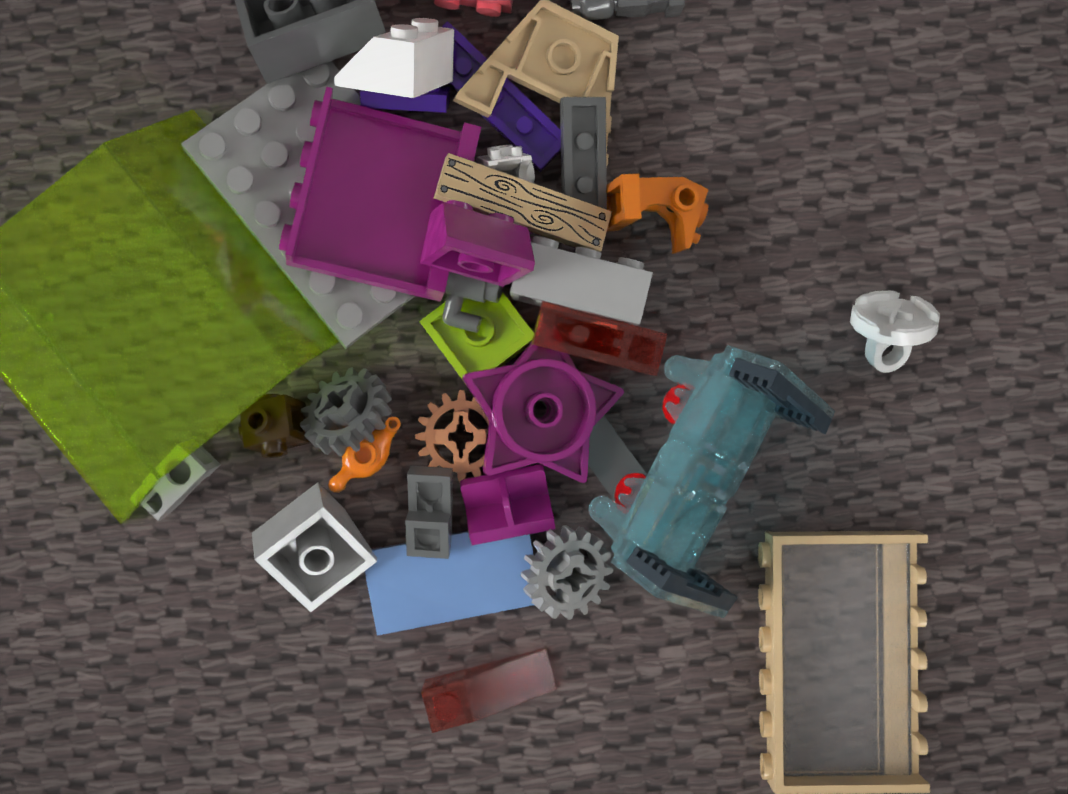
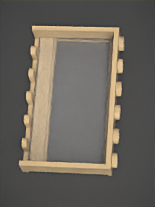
M916 530L765 532V542H759L758 561L760 568H765V584L759 585L758 599L760 609L766 610V627L759 628V647L761 652H766V669H760L759 686L761 694L766 695L767 711H761L759 717L761 736L767 737V753H761L760 772L762 779L767 780L775 794L930 793V784L919 774V755L928 754V743L926 738L918 732V712H927L928 702L926 696L918 690V670L927 669V656L925 652L918 649V627H926L927 615L924 609L917 606V584H926L927 574L924 567L917 565V543H928L927 534Z

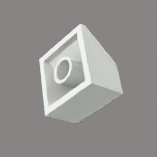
M429 18L412 19V25H392L391 32L373 37L334 77V84L340 87L415 98L453 82L454 29L438 27V20Z

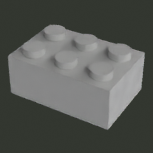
M539 236L533 237L531 245L535 259L534 270L512 282L510 290L512 300L630 329L640 325L653 272L643 270V262L619 257L618 262L613 263L601 260L602 253L593 249L576 247L573 253L558 249L559 242Z

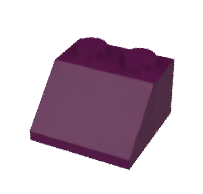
M449 200L447 203H441L430 214L420 263L503 287L532 272L535 259L528 227L514 224V218L500 213L484 215L473 211V207L468 203Z

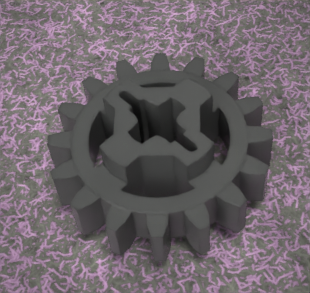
M351 367L348 368L344 377H341L336 371L332 375V382L327 384L324 381H320L318 383L321 389L319 393H309L307 396L312 402L311 406L301 408V413L306 417V419L300 422L301 428L306 432L304 436L315 448L319 447L324 454L328 455L334 450L338 456H343L347 447L350 446L355 452L360 451V442L365 439L372 443L375 440L372 432L375 429H385L386 425L381 418L392 413V410L387 405L392 400V396L376 374L372 376L366 368H363L358 374Z

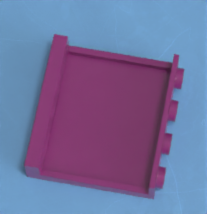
M326 87L323 102L315 100L312 108L310 126L316 127L313 142L305 141L301 153L300 167L306 168L303 184L295 182L292 189L289 208L296 209L293 224H284L279 250L286 251V265L441 302L445 293L449 271L420 263L430 214L443 203V201L435 199L434 194L445 157L448 153L474 162L481 127L464 122L460 132L333 99V88Z

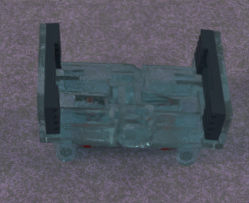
M729 345L726 346L723 353L714 354L711 361L691 359L680 355L672 356L667 360L664 366V373L667 378L679 384L672 387L666 393L663 400L662 410L664 416L670 423L674 424L669 433L670 437L661 447L647 476L641 473L627 474L616 486L615 502L605 496H598L589 505L590 517L614 540L611 546L614 557L611 560L612 564L656 598L721 618H725L738 597L731 594L728 589L723 588L721 584L716 583L709 575L701 572V569L695 565L726 512L727 507L725 505L728 499L737 492L775 417L782 420L784 418L788 422H794L808 429L810 427L812 430H818L826 435L835 413L833 408L782 362Z

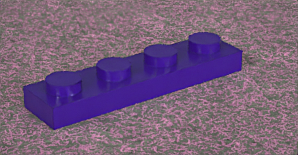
M447 21L442 27L454 29L453 82L448 84L458 92L487 58ZM506 78L491 115L488 118L483 115L481 116L513 147L522 146V153L531 155L533 166L541 173L561 152V130Z

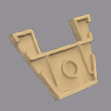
M540 0L457 92L453 101L488 118L494 109L506 78L560 103L562 97H606L607 167L609 154H607L608 134L611 133L612 121L610 116L611 95L615 86L619 36L549 0Z

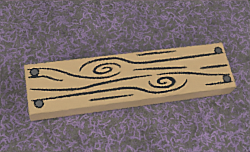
M450 153L445 157L434 194L435 199L446 203L449 200L468 203L473 207V211L484 215H489L490 213L508 215L514 218V224L528 227L529 232L575 248L584 247L599 252L602 251L612 211Z

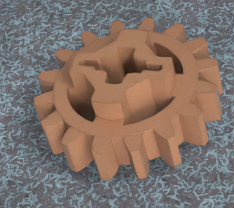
M459 390L456 401H452L451 397L444 393L442 394L444 405L439 407L430 402L427 406L432 412V416L430 418L419 417L418 421L426 426V431L415 434V439L426 442V447L422 448L418 454L419 456L430 454L433 460L429 463L428 467H438L440 465L443 468H453V472L457 473L460 483L461 480L466 479L467 472H472L474 477L482 476L480 467L484 465L485 454L479 460L470 463V452L478 444H486L488 428H479L470 419V409L482 415L488 426L489 420L474 397L472 401L467 400L465 390ZM454 409L453 421L446 428H435L441 416ZM461 415L463 416L466 432L473 433L474 435L473 440L466 442L463 456H461V448L458 441L451 440V433L457 431L459 424H461ZM435 444H444L453 453L454 463L445 459L439 453Z

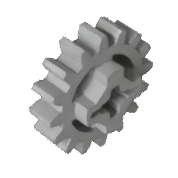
M563 525L560 536L552 530H548V541L545 544L537 540L533 542L534 547L538 550L535 556L525 555L524 560L531 565V568L521 572V577L529 583L523 590L533 599L532 604L541 612L545 611L554 619L561 613L568 620H571L574 615V609H578L586 615L588 613L587 603L593 601L596 604H600L601 599L597 595L600 589L609 590L610 585L603 579L604 576L613 573V568L605 563L611 557V553L602 547L604 542L582 527H578L574 531L569 526ZM579 548L586 551L589 559H584V555L579 552ZM545 586H550L556 592V596L549 595Z

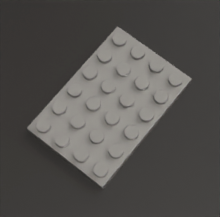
M331 61L266 84L181 144L184 151L337 340L347 349L415 296L286 265V251L279 250L284 224L292 225L296 209L289 208L294 183L303 184L306 168L300 167L303 145L305 141L313 142L316 127L310 126L314 101L323 102L326 87L333 88V99L360 105V96L354 89L335 86L334 77L340 71Z

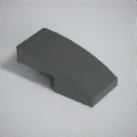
M410 465L407 473L409 511L405 520L407 556L449 559L453 512V468Z

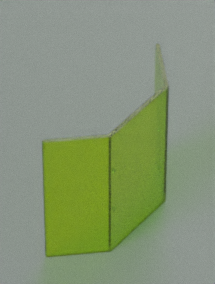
M193 109L104 142L0 227V377L120 524L124 523L166 474L289 374L340 343L184 151L181 143L207 126Z

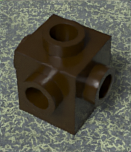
M271 393L257 396L254 403L239 406L241 421L238 431L244 448L261 453L263 458H278L287 455V449L311 443L304 436L306 432L300 426V422L306 419L301 413V408L306 407V403L286 394Z

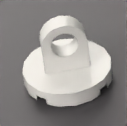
M873 291L859 296L855 301V305L852 306L850 323L855 331L867 338L865 357L880 372L889 373L899 369L908 360L912 346L929 342L937 335L940 313L931 303L921 297L914 295L910 297L909 301L899 299L900 293L896 291ZM890 345H894L892 351L882 357L884 350Z

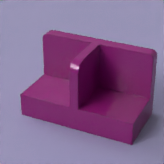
M539 464L460 481L472 545L556 529L543 465Z

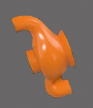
M389 417L386 420L385 429H375L372 432L375 439L372 443L365 439L360 442V451L355 452L350 446L347 447L342 456L341 470L328 482L330 491L333 493L342 492L350 479L370 477L385 465L390 453L392 439L401 426L399 418Z

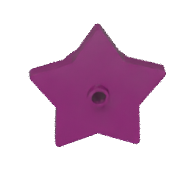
M545 325L514 364L469 372L462 376L463 381L489 420L483 472L486 475H495L534 463H540L580 483L587 482L590 434L597 422L624 394V389L578 371L553 325ZM537 401H542L546 405V413L542 417H535L533 414V407Z

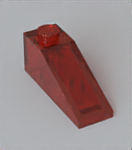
M542 301L531 345L639 374L657 376L667 334Z
M542 648L425 679L421 694L432 733L478 721L554 691L557 687L547 649Z

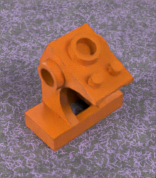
M621 174L607 184V210L612 211L607 231H619L642 218V211L657 212L669 224L672 254L687 250L691 247L692 243L698 244L701 234L696 233L695 230L696 227L699 228L703 224L708 212V204L704 203L708 189L685 177L639 178V174ZM666 207L674 211V213L668 211Z

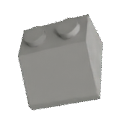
M319 482L252 532L254 560L310 612L377 562L376 555L346 510Z

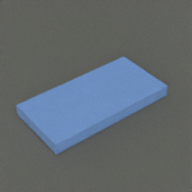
M469 531L452 533L449 559L407 556L406 543L375 548L372 551L377 557V562L365 570L377 636L534 605L531 603L533 599L523 590L529 583L521 577L522 571L531 568V565L524 560L525 555H534L530 534L472 545Z

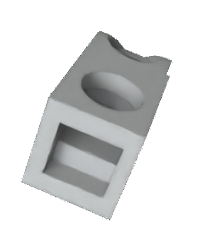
M195 439L179 443L145 479L146 482L135 493L134 498L157 521H161L175 510L221 464Z

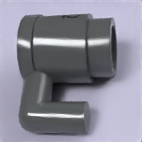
M449 272L445 289L447 298L442 316L443 322L448 326L478 333L482 317L462 312L463 299L467 298L485 303L486 300L498 303L504 286Z

